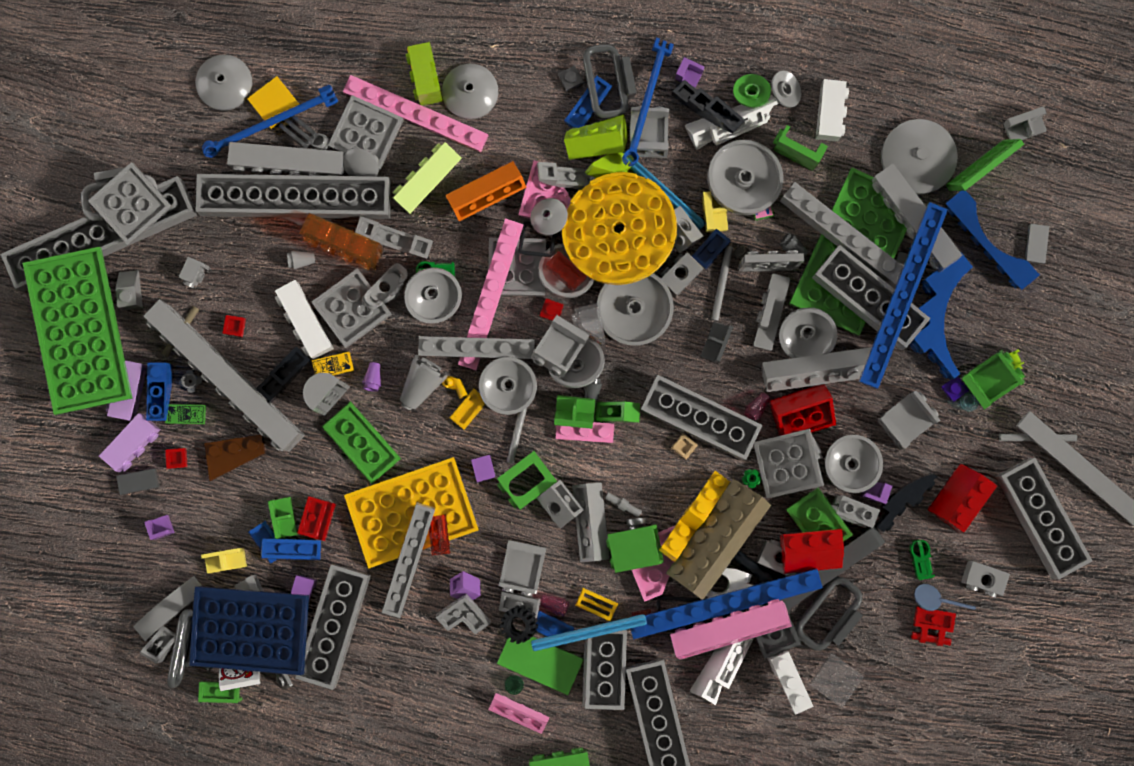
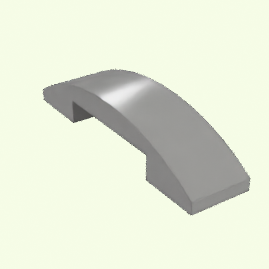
M548 162L537 163L538 179L540 182L548 185L583 189L591 180L596 178L585 173L587 169L557 167L556 163Z
M361 216L354 235L376 244L424 259L428 258L433 244L432 240L381 225L379 222Z
M195 576L169 594L133 626L145 642L185 607L194 602L195 587L202 586Z

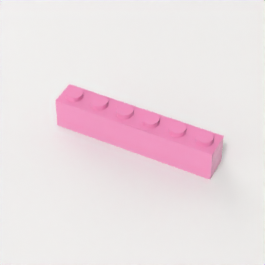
M776 599L769 601L768 605L763 607L756 605L743 613L742 611L733 612L730 614V617L723 618V616L713 618L712 622L707 624L699 622L694 624L693 628L687 630L686 628L676 629L675 633L670 634L675 655L681 660L792 627L785 603Z

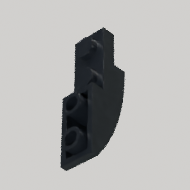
M929 474L919 477L896 490L889 496L887 503L879 507L885 513L875 525V528L879 532H885V530L888 532L894 525L893 520L897 515L901 516L905 511V504L909 507H914L922 502L924 499L922 495L926 490L932 489L936 483L934 480L937 476Z

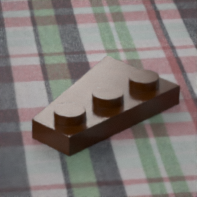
M254 435L204 443L209 481L211 482L241 465L266 454L263 436Z

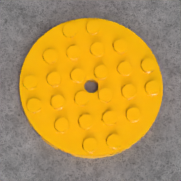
M616 172L591 180L588 185L574 195L567 209V222L562 229L565 250L579 271L590 279L603 284L626 285L650 276L666 261L676 240L677 219L669 197L659 185L635 173ZM618 224L625 226L620 234L614 231L615 226Z

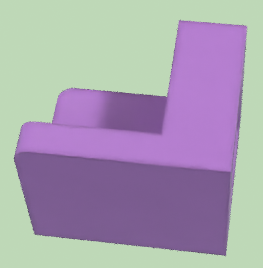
M684 57L676 73L675 80L682 82L685 79L696 88L704 66Z
M491 455L471 460L477 483L495 478Z
M877 482L870 489L863 491L861 497L880 504H886L892 486Z
M169 515L144 522L150 540H157L175 533Z
M462 571L450 579V596L458 599L467 594L474 600L480 596L479 578Z
M296 575L291 594L309 595L310 601L312 590L317 584V579Z

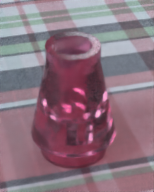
M761 392L759 396L745 407L744 414L753 421L761 419L770 397Z
M543 594L540 600V605L558 617L560 615L565 616L570 602L566 601V598Z

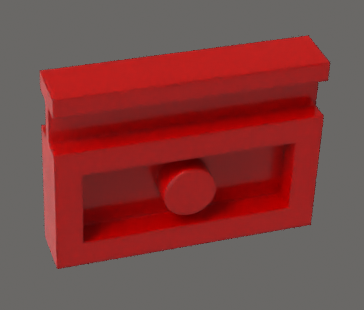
M308 496L297 534L326 541L336 504Z

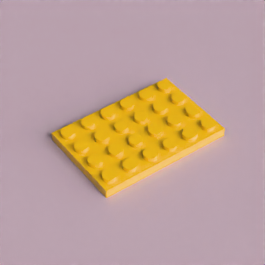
M454 457L344 495L368 569L399 558L416 502L435 508L422 550L479 530Z

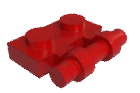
M916 606L913 626L921 627L919 633L912 632L911 639L918 640L919 643L930 642L935 643L936 646H950L952 640L945 637V632L953 633L956 613L940 610L927 611ZM928 629L938 630L937 636L928 634Z

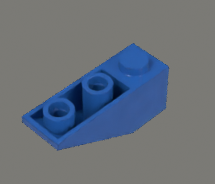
M147 363L146 421L167 420L172 388V364Z

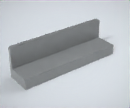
M602 483L572 485L573 497L584 510L575 517L580 562L607 560L610 556L606 543L608 537Z

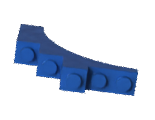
M964 255L943 271L939 272L937 269L921 282L925 293L931 295L932 298L918 309L925 313L930 320L910 343L911 348L916 353L922 354L927 351L929 359L933 363H937L941 368L939 369L940 373L949 380L956 378L960 375V372L953 363L947 349L944 334V317L947 303L954 288L961 278L973 268Z

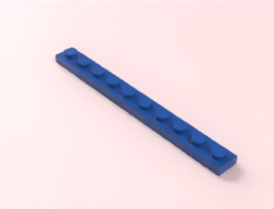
M931 202L928 203L860 376L859 383L876 390L879 388L948 209Z
M816 568L645 615L646 625L630 628L633 639L748 609L752 606L766 604L772 600H781L818 590L823 587L818 569Z

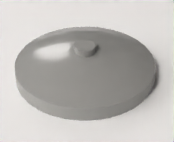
M914 119L901 123L887 136L881 150L882 169L884 170L891 164H894L917 195L929 194L943 187L950 180L957 166L958 155L953 138L942 126L929 120Z
M737 140L724 145L716 152L708 167L707 182L712 196L723 208L739 215H754L768 209L780 195L783 187V170L778 158L766 146L751 140Z
M654 273L631 284H604L597 300V315L602 328L611 338L626 345L638 346L656 340L666 331L673 316L674 305L671 292L666 283Z

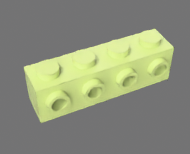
M446 142L442 145L438 143L431 150L433 154L429 159L425 157L418 164L420 168L416 173L412 171L405 178L407 182L403 186L399 185L392 192L394 194L392 199L408 214L422 202L462 159Z

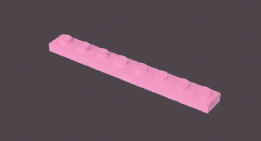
M350 75L343 90L345 95L358 97L396 114L410 123L480 153L487 141V133Z
M505 218L467 338L488 337L524 224ZM460 357L458 365L477 370L481 357Z

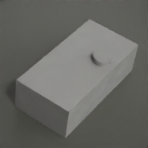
M627 630L585 639L582 707L585 709L624 710Z

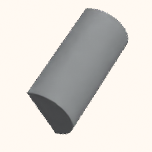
M318 373L311 376L305 383L303 388L304 401L310 409L325 416L350 386L332 374Z

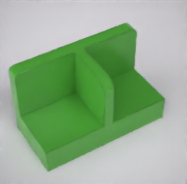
M558 395L554 425L592 429L595 399Z
M291 497L269 500L268 505L275 539L298 535Z
M199 682L198 702L239 703L242 701L240 688L220 691L219 682Z

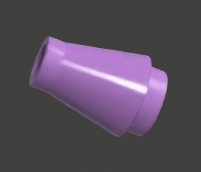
M369 363L362 382L364 390L378 392L379 387H381V365L379 363Z

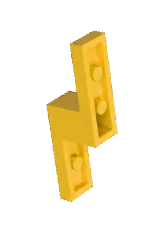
M717 471L712 473L696 499L685 510L659 549L661 553L674 562L678 559L695 531L705 522L730 484V481Z

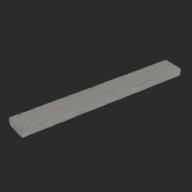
M1028 411L1016 427L1129 524L1134 526V500L1032 412Z

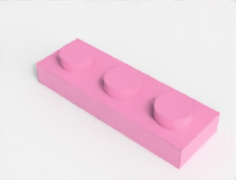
M593 422L592 429L556 425V439L613 443L614 424Z
M497 693L488 709L542 734L549 720L548 716Z

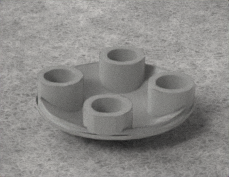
M357 146L352 147L345 153L343 164L349 176L377 177L379 159L375 154H371Z

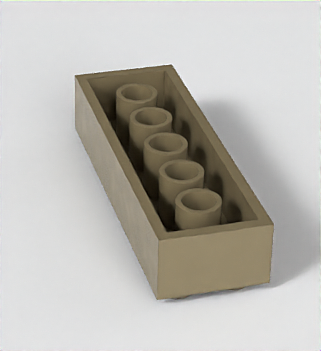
M733 479L705 522L697 529L666 574L703 600L771 505L762 496Z

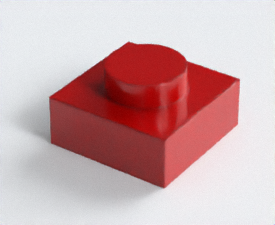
M546 298L540 317L553 322L556 315H561L564 304Z
M226 315L222 334L243 337L246 318Z
M186 448L165 450L166 469L188 467Z

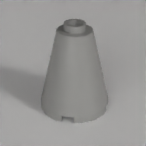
M415 355L400 396L401 405L408 410L417 409L448 376L446 371L442 374L440 372L441 367L424 357L419 360L418 355Z

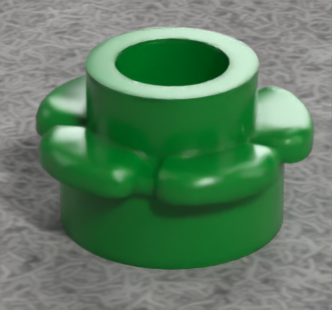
M755 469L746 470L744 477H742L743 483L749 488H755L761 482L760 473Z

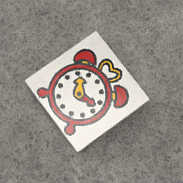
M219 668L220 691L260 684V672Z

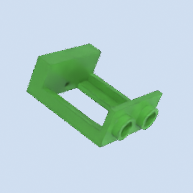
M533 451L497 478L499 483L496 485L503 494L505 492L509 494L511 498L508 501L514 509L518 507L521 510L554 485L557 480L535 451ZM534 463L545 479L522 496L513 495L509 490L511 480Z

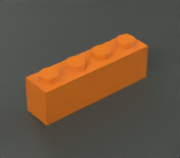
M514 161L445 196L458 221H461L527 187Z

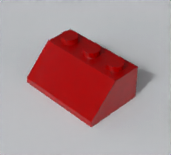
M825 384L813 386L770 401L772 415L779 436L810 429L811 433L836 425L833 397Z
M960 463L927 510L958 533H964L997 485L979 472Z
M842 529L780 535L784 574L805 572L816 568L818 570L843 568L844 542Z

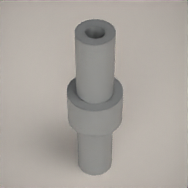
M608 492L606 500L617 505L618 509L623 512L626 510L639 518L642 510L629 504V501L626 499H620Z

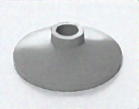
M788 71L777 72L772 79V91L776 100L787 108L796 106L801 99V88L798 80Z
M554 198L543 199L534 206L531 212V224L538 233L553 235L563 229L567 222L568 213L561 201ZM547 212H550L548 217H544Z

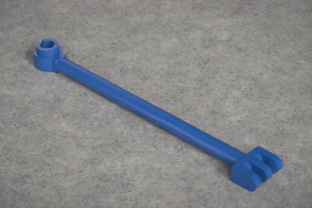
M657 37L652 47V51L657 52L632 141L629 149L622 156L623 163L625 165L628 164L629 167L634 166L639 159L637 147L664 56L669 57L674 46V44L669 43L668 48H665L667 43L665 40L662 41L661 46L658 45L660 38Z
M326 85L318 89L320 95L218 142L217 140L214 142L211 140L205 141L202 145L203 154L209 158L215 157L221 151V148L229 145V142H237L323 102L326 107L336 104L338 99L334 91H332L331 85Z

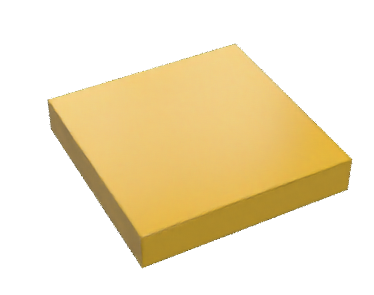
M278 76L247 98L263 120H267L300 105ZM279 123L270 126V128H274Z

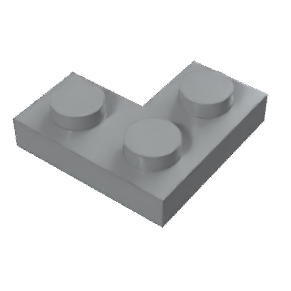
M464 594L438 612L435 617L447 631L463 621L475 635L489 626L491 622L467 594Z

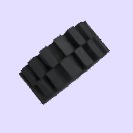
M519 605L515 606L501 618L503 623L500 624V628H504L501 632L502 634H507L505 636L506 639L511 638L510 642L514 643L516 641V644L524 643L537 632L538 624L536 622H538V618L534 619L536 614L534 612L531 614L530 608L525 609L523 605L521 607ZM514 618H521L525 622L526 628L524 631L515 629L513 625Z

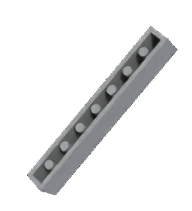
M794 182L780 202L837 247L841 245L895 289L903 266Z

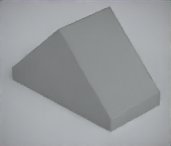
M165 626L161 627L140 651V654L155 664L163 662L174 645L176 633Z

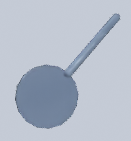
M929 584L919 585L914 592L917 604L927 611L937 610L941 602L972 610L976 609L972 605L941 598L939 591Z

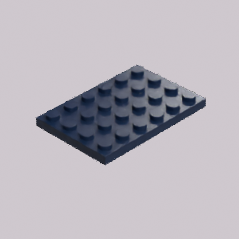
M196 586L194 590L189 666L304 675L309 595Z

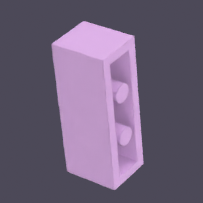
M125 361L133 399L107 404L106 412H108L107 416L132 421L137 415L147 365Z
M138 413L99 457L114 471L125 472L132 465L131 461L145 451L144 447L158 437L159 434L157 433L161 429L152 421H146L144 414Z

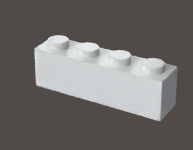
M294 280L275 290L277 294L275 299L280 307H284L286 311L284 316L288 323H292L295 327L293 330L297 340H302L304 344L302 350L305 355L316 359L333 350L334 348L299 283Z

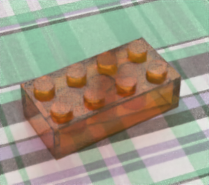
M308 213L299 233L307 245L313 248L319 246L325 253L332 256L336 253L342 260L348 263L354 261L358 264V267L367 271L370 268L375 270L384 251L379 242L311 213Z

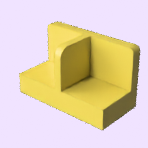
M711 191L703 192L701 197L704 221L706 223L705 233L714 232L716 228L720 232L727 231L728 210L717 203Z
M244 548L201 555V559L205 558L207 574L247 567Z

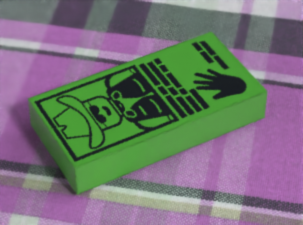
M169 404L165 423L205 425L206 405Z

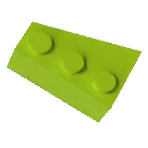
M430 42L408 46L409 53H406L408 65L411 64L412 71H409L411 82H415L416 89L413 90L415 101L419 100L422 106L442 102Z
M620 115L566 131L564 142L569 160L625 152L628 139L625 117Z

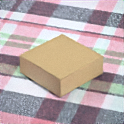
M683 433L671 449L686 460L698 444Z

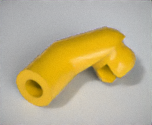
M447 376L442 382L445 388L456 390L459 399L468 396L461 379Z

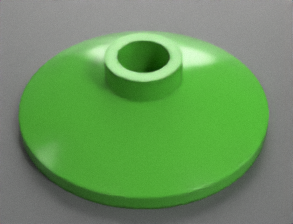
M747 74L735 82L733 94L741 105L758 107L765 104L770 98L771 86L764 77L757 74Z

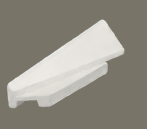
M770 95L768 101L761 106L746 107L739 105L732 108L745 119V122L733 134L704 118L686 124L685 128L696 150L711 141L717 146L767 123L770 118L769 113L773 106L778 104V101L773 95Z
M754 638L715 649L691 687L690 692L716 705L722 686L729 689Z

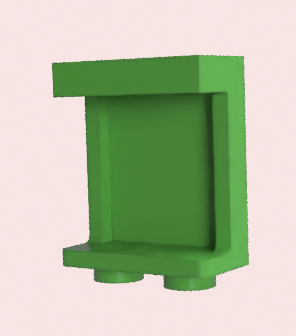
M787 125L784 130L780 129L773 141V144L776 145L773 151L814 171L828 146L821 143L814 152L786 137L790 126Z
M1002 349L962 376V380L984 410L991 406L993 402L1025 382L1023 379L1025 375L1019 367H1014L1011 363L1014 361L1008 352L1004 353Z
M657 525L607 534L606 543L612 555L610 563L611 567L615 569V573L664 563L663 554L659 551L661 544Z

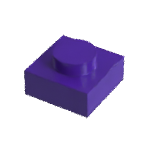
M959 376L941 386L951 402H954L969 391Z

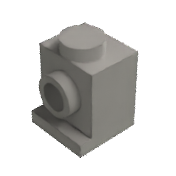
M187 257L178 278L183 280L182 284L194 288V286L202 282L205 275L204 270H209L210 267L200 261Z

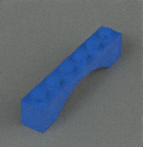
M960 191L946 203L948 206L946 208L948 209L947 212L952 217L956 215L960 219L958 224L964 231L969 230L973 234L970 238L977 246L981 244L986 249L983 253L990 260L995 259L998 263L996 265L997 269L1002 274L1007 273L1010 279L1008 281L1015 289L1018 287L1021 290L1040 276L1026 259L1008 255L996 248L988 240L978 221L976 201L967 191Z

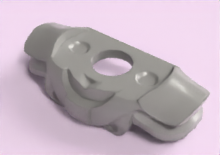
M396 263L392 265L365 293L362 298L363 304L367 308L374 310L382 304L396 299L404 285L403 282L407 278V270L401 264ZM382 282L388 283L390 290L382 292L379 284Z

